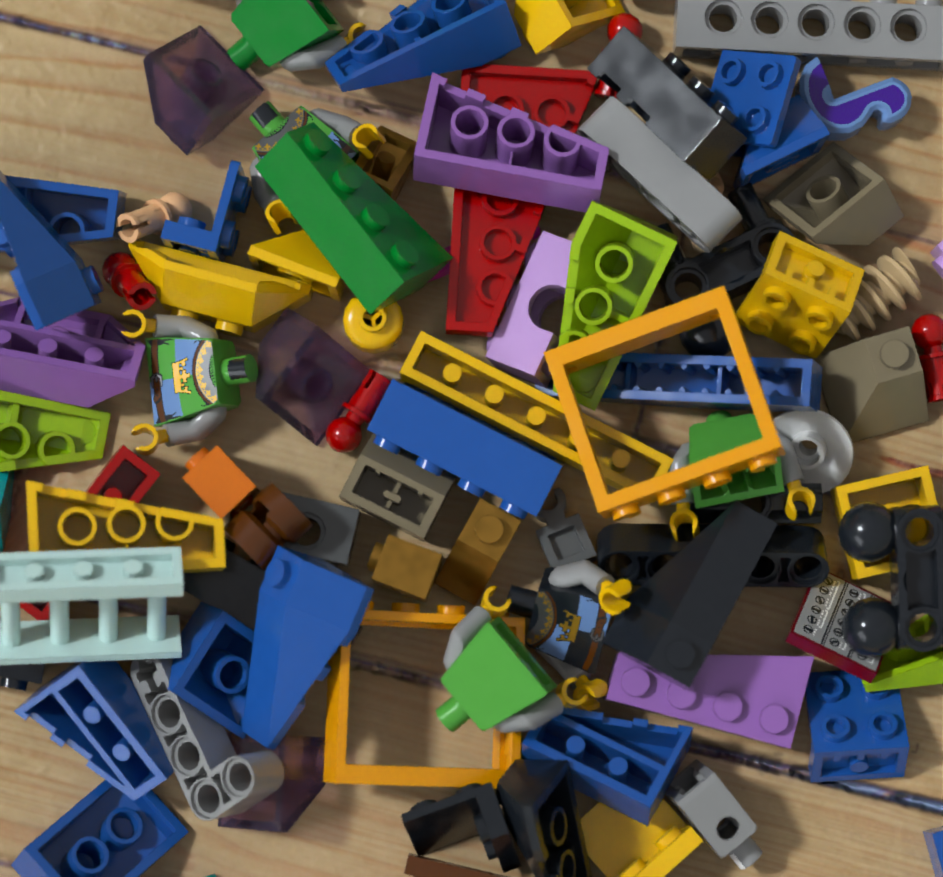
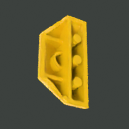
M139 239L128 244L145 277L156 289V296L165 310L171 311L170 315L190 316L196 320L199 318L216 323L215 330L224 334L241 337L243 330L255 333L312 299L313 289L311 284L263 273Z

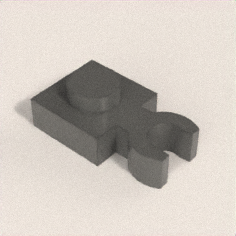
M559 487L553 489L556 501L558 502L556 507L552 510L541 508L536 517L547 525L536 530V535L549 566L556 568V566L581 560H589L591 562L597 560V554L579 513L566 518V496Z

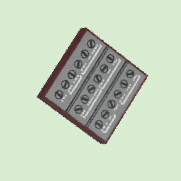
M829 572L827 578L822 583L814 587H807L785 642L849 674L872 683L878 673L884 655L871 658L860 656L852 651L844 641L842 623L849 607L858 600L869 597H881Z

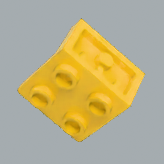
M779 231L773 240L761 276L736 311L739 324L755 334L766 336L789 347L798 354L815 359L851 313L865 270Z
M662 799L649 826L600 802L580 818L588 857L606 877H665L703 842L694 829L688 826L664 799Z

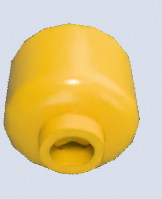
M355 296L346 306L343 316L345 333L351 344L362 352L372 354L386 352L395 346L402 336L404 327L402 310L397 301L374 312L376 314L371 316ZM382 316L380 324L376 326V320ZM364 319L371 321L372 327L365 324Z

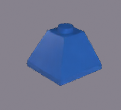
M799 94L790 99L776 147L745 146L733 182L734 189L748 183L754 185L820 151L830 133L826 125Z
M200 602L180 633L182 658H173L168 690L239 738L244 739L246 734L242 732L254 631L224 610Z

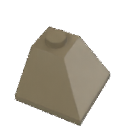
M835 142L828 145L763 198L769 208L815 244L869 246L904 217L885 179Z
M910 326L868 337L819 355L815 359L813 358L814 361L823 367L821 389L829 415L833 416L845 427L852 443L929 421L924 374Z

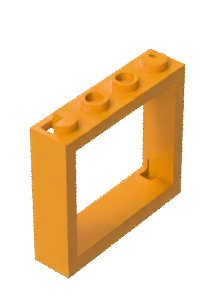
M724 285L543 352L598 513L605 519L613 517L614 522L626 517L631 519L641 514V506L658 501L659 506L678 502L687 497L686 490L702 484L706 490L720 487L732 481L731 474L749 468L751 473L766 470L765 467L778 463L777 457L786 454L733 304ZM721 319L763 438L609 493L569 374Z
M370 601L360 626L452 630L466 616L465 606L437 605V613H420L419 603L393 602L391 604V611L374 610V601ZM507 612L501 619L525 646L526 618L509 617ZM351 642L347 647L339 645L328 661L331 670L328 673L323 782L432 787H464L473 783L484 785L491 782L493 788H497V782L516 759H521L522 731L502 733L493 726L492 768L346 764Z

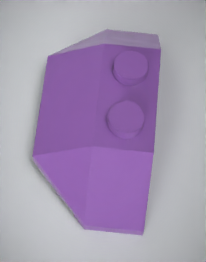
M20 297L0 302V390L89 408L135 387L146 352V346L139 339L126 338L121 331L128 330L109 314L84 310L35 331Z

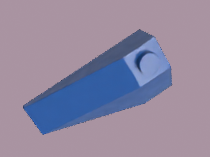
M417 0L408 8L401 4L389 13L392 19L389 23L378 31L368 30L363 32L328 59L325 65L341 91L346 92L431 76L432 72L441 74L482 66L490 61L501 59L508 52L522 46L505 0Z
M0 171V247L4 248L10 258H15L17 266L14 270L10 271V274L35 331L102 303L98 293L104 291L95 268L92 265L85 266L81 257Z
M277 546L272 561L266 568L265 578L259 590L242 732L264 747L272 750L276 749L305 708L304 695L315 680L323 682L330 672L331 668L327 662L339 645L347 647L356 635L374 592L373 588L321 558L283 546Z

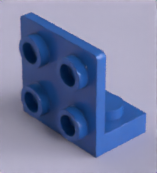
M722 50L711 87L715 95L710 101L715 104L719 99L740 118L734 125L748 138L732 156L742 157L745 145L768 148L777 146L801 65V60L796 56Z
M234 160L230 162L212 230H205L206 223L189 217L179 216L178 223L165 219L160 237L165 247L221 262L225 261L226 256H234L240 231L236 230L235 221L237 213L246 212L252 191V186H248L249 177L245 176L241 162Z
M844 670L810 672L804 694L811 735L808 764L810 782L904 777L910 746L900 689L866 692L862 679Z

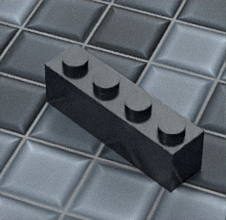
M225 538L226 568L223 571L183 573V590L210 606L224 610L245 626L255 630L259 590L265 578V571L252 558L248 562L234 554L233 551L237 544ZM359 626L356 635L352 639L351 648L361 633L362 626Z

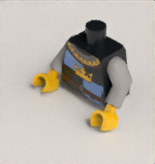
M589 560L556 566V568H546L538 592L511 584L507 600L511 598V604L507 612L531 619L525 643L535 649L564 680L571 677L578 678L577 681L569 684L574 689L573 700L587 694V700L576 707L581 710L592 711L600 708V703L595 698L606 695L608 686L602 679L590 681V673H596L603 648V643L601 642L607 633L611 615L619 614L630 607V602L624 600L622 596L631 592L632 586L627 579H621V576L608 574Z

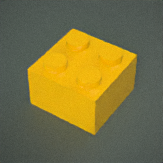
M928 465L840 485L830 489L838 527L846 511L854 505L864 502L880 503L889 510L891 507H902L909 504L921 506L938 505ZM915 518L908 523L905 533L909 542H916L924 538L927 532V524L924 518ZM845 552L851 580L890 572L889 555L882 560L868 563L857 561Z

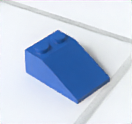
M104 780L26 846L11 866L21 877H140L187 835L189 831L152 790L133 801L108 781Z

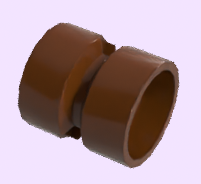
M272 482L268 483L252 499L253 509L251 511L241 510L224 526V530L265 572L268 564L272 561L278 545L283 546L286 542L295 544L314 526Z

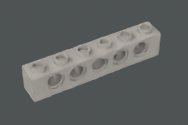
M676 0L672 53L679 58L720 60L722 50L793 55L801 60V64H808L818 57L821 65L943 71V1L916 0L915 4H899L897 0H869V2L851 0ZM715 14L727 15L733 22V28L726 32L717 31L710 24L709 18ZM762 16L773 18L778 23L779 31L774 34L761 32L756 26V19ZM809 18L820 21L824 27L825 34L818 37L808 35L803 30L802 21ZM852 21L865 23L870 30V37L866 39L854 37L849 32L848 23ZM899 23L910 25L916 33V39L913 41L901 40L894 31V25Z

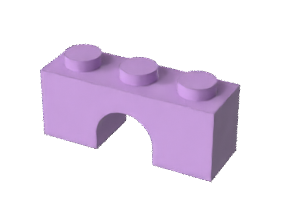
M542 231L538 242L533 243L528 249L525 257L524 273L519 284H515L505 305L507 310L500 325L496 327L493 337H488L486 345L488 352L485 357L497 369L547 388L552 376L543 352L558 347L559 338L554 333L541 328V317L549 304L565 297L572 241Z

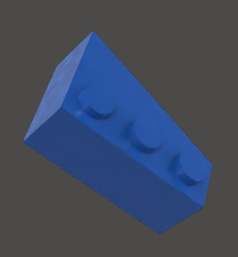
M117 661L75 662L38 688L14 711L24 720L31 717L52 733L50 739L60 747L67 744L89 760L86 764L87 767L133 801L164 782L174 772L133 682Z
M565 707L560 715L535 730H529L522 742V759L568 760L575 790L646 826H649L690 749L693 727L678 725V728L649 724L648 720L633 718V721L604 717V713Z

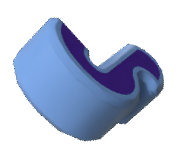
M818 57L805 65L795 87V96L799 94L826 125L830 133L827 141H845L857 135L871 117L877 120L878 130L886 131L899 124L911 107L912 96L906 84L893 77L834 99Z

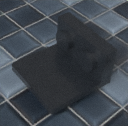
M491 782L484 785L479 783L466 785L457 790L455 795L439 801L433 799L421 801L412 806L410 811L401 815L417 855L421 856L479 835L488 859L492 860L498 857L504 873L522 867Z

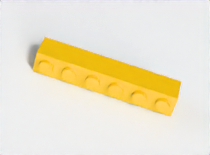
M420 331L399 372L400 379L584 472L559 400ZM582 413L606 484L621 490L668 472L674 460L673 458Z

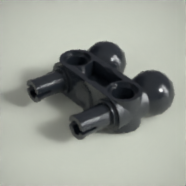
M751 183L738 187L728 194L729 201L742 216L740 222L745 231L741 235L716 246L710 253L704 252L693 258H686L680 244L677 243L658 281L664 294L666 306L686 300L679 297L675 291V287L678 284L686 281L696 284L700 294L724 285L731 300L750 291L761 276L767 259L761 255L758 247L763 243L773 242L779 231L793 236L780 219L769 218ZM669 223L657 226L674 234ZM721 319L679 333L682 345L691 355L725 356L731 351Z
M874 502L854 505L846 511L840 521L838 530L840 544L845 552L857 561L871 563L882 560L887 555L890 556L891 603L881 598L869 597L858 600L850 606L843 617L842 633L844 641L852 651L860 656L871 658L885 655L894 648L896 650L913 649L920 652L943 648V510L941 506L909 504L902 507H891L889 510L880 503ZM915 518H924L927 524V532L924 538L916 542H909L905 533L908 523ZM918 614H928L930 617V628L922 636H911L909 624L912 618Z

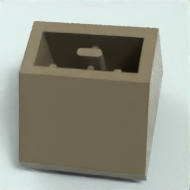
M373 433L362 450L339 497L341 501L425 542L458 476L446 470H443L441 476H437L415 464L418 458L417 455L401 448L398 455L373 443L376 434Z

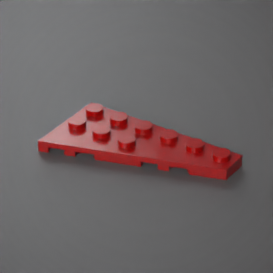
M492 64L462 69L461 73L462 90L473 89L486 95V100L509 110L515 107L529 113V118L548 127L554 124L575 134L598 81L589 70ZM454 188L450 251L453 259L450 261L445 334L493 337L546 205Z

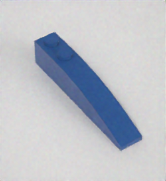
M625 353L622 355L600 402L753 411L734 356ZM752 357L771 412H817L820 410L823 367L813 359ZM552 378L547 388L535 384V389L553 398H559L558 394L553 391L554 382Z

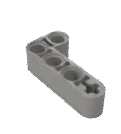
M610 96L577 129L578 135L609 148L606 171L613 168L703 251L710 253L742 220L739 211L726 197L696 170L683 162L644 122L615 97Z
M173 658L132 660L130 667L132 682L186 799L198 818L210 821L243 813L277 791L284 779V767L277 754L269 750L236 755L223 726L168 690Z

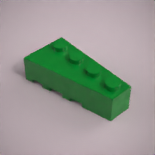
M314 122L287 132L255 166L369 314L419 291L453 259L437 241Z

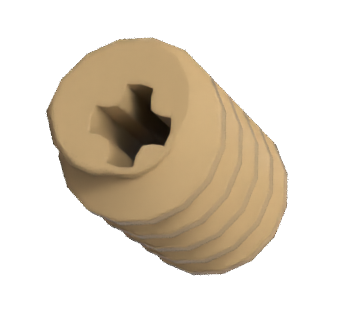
M895 246L892 249L893 259L887 255L880 256L877 259L878 269L871 265L863 268L865 270L862 277L863 280H861L851 313L837 330L839 334H847L857 342L861 340L858 325L863 324L873 332L877 329L873 315L877 313L888 322L892 319L888 305L892 303L903 312L907 309L904 299L906 293L917 301L923 298L919 287L921 282L917 271L900 248Z

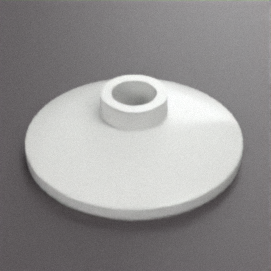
M820 410L817 412L786 411L774 418L778 433L787 437L793 444L804 479L800 480L801 483H821L822 493H825L844 481L851 470L854 448L849 433L837 419ZM801 441H812L817 445V448L807 449Z

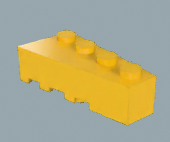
M26 480L29 552L181 546L183 573L223 571L226 568L224 519L140 504L125 499L104 497L74 489L48 486L43 483Z

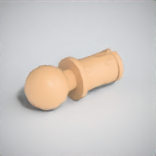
M169 192L160 199L153 198L148 200L142 208L118 216L116 227L131 223V227L118 231V235L127 243L135 242L139 238L152 233L161 235L165 219L178 223L179 216L191 218L192 204L185 195L178 192Z

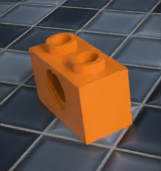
M218 445L211 451L203 447L185 464L189 472L182 478L219 518L224 519L226 524L241 510H246L252 504V499L260 492L254 483Z

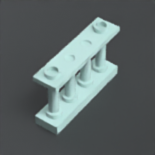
M181 546L0 553V665L182 658L179 615H166L167 597L183 596L184 582ZM147 598V616L118 617V599ZM98 600L99 618L69 619V601ZM49 601L50 620L20 621V602Z

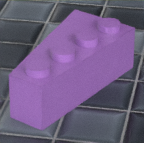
M432 72L414 152L413 180L585 213L592 200L600 203L609 154L608 147L554 124L548 127L530 119L529 113L512 107L511 110L486 100V95L470 88L467 91L448 84L447 78Z
M617 653L614 656L607 683L608 691L604 695L603 700L777 747L791 749L814 656L708 654L690 688L684 690L621 653Z

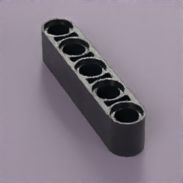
M610 524L598 533L596 539L598 567L608 574L621 576V579H627L633 586H642L694 539L692 524L679 525L677 528L678 541L673 538L670 524ZM699 524L700 533L709 524ZM777 525L745 587L807 588L822 583L829 573L825 540L822 533L811 526Z

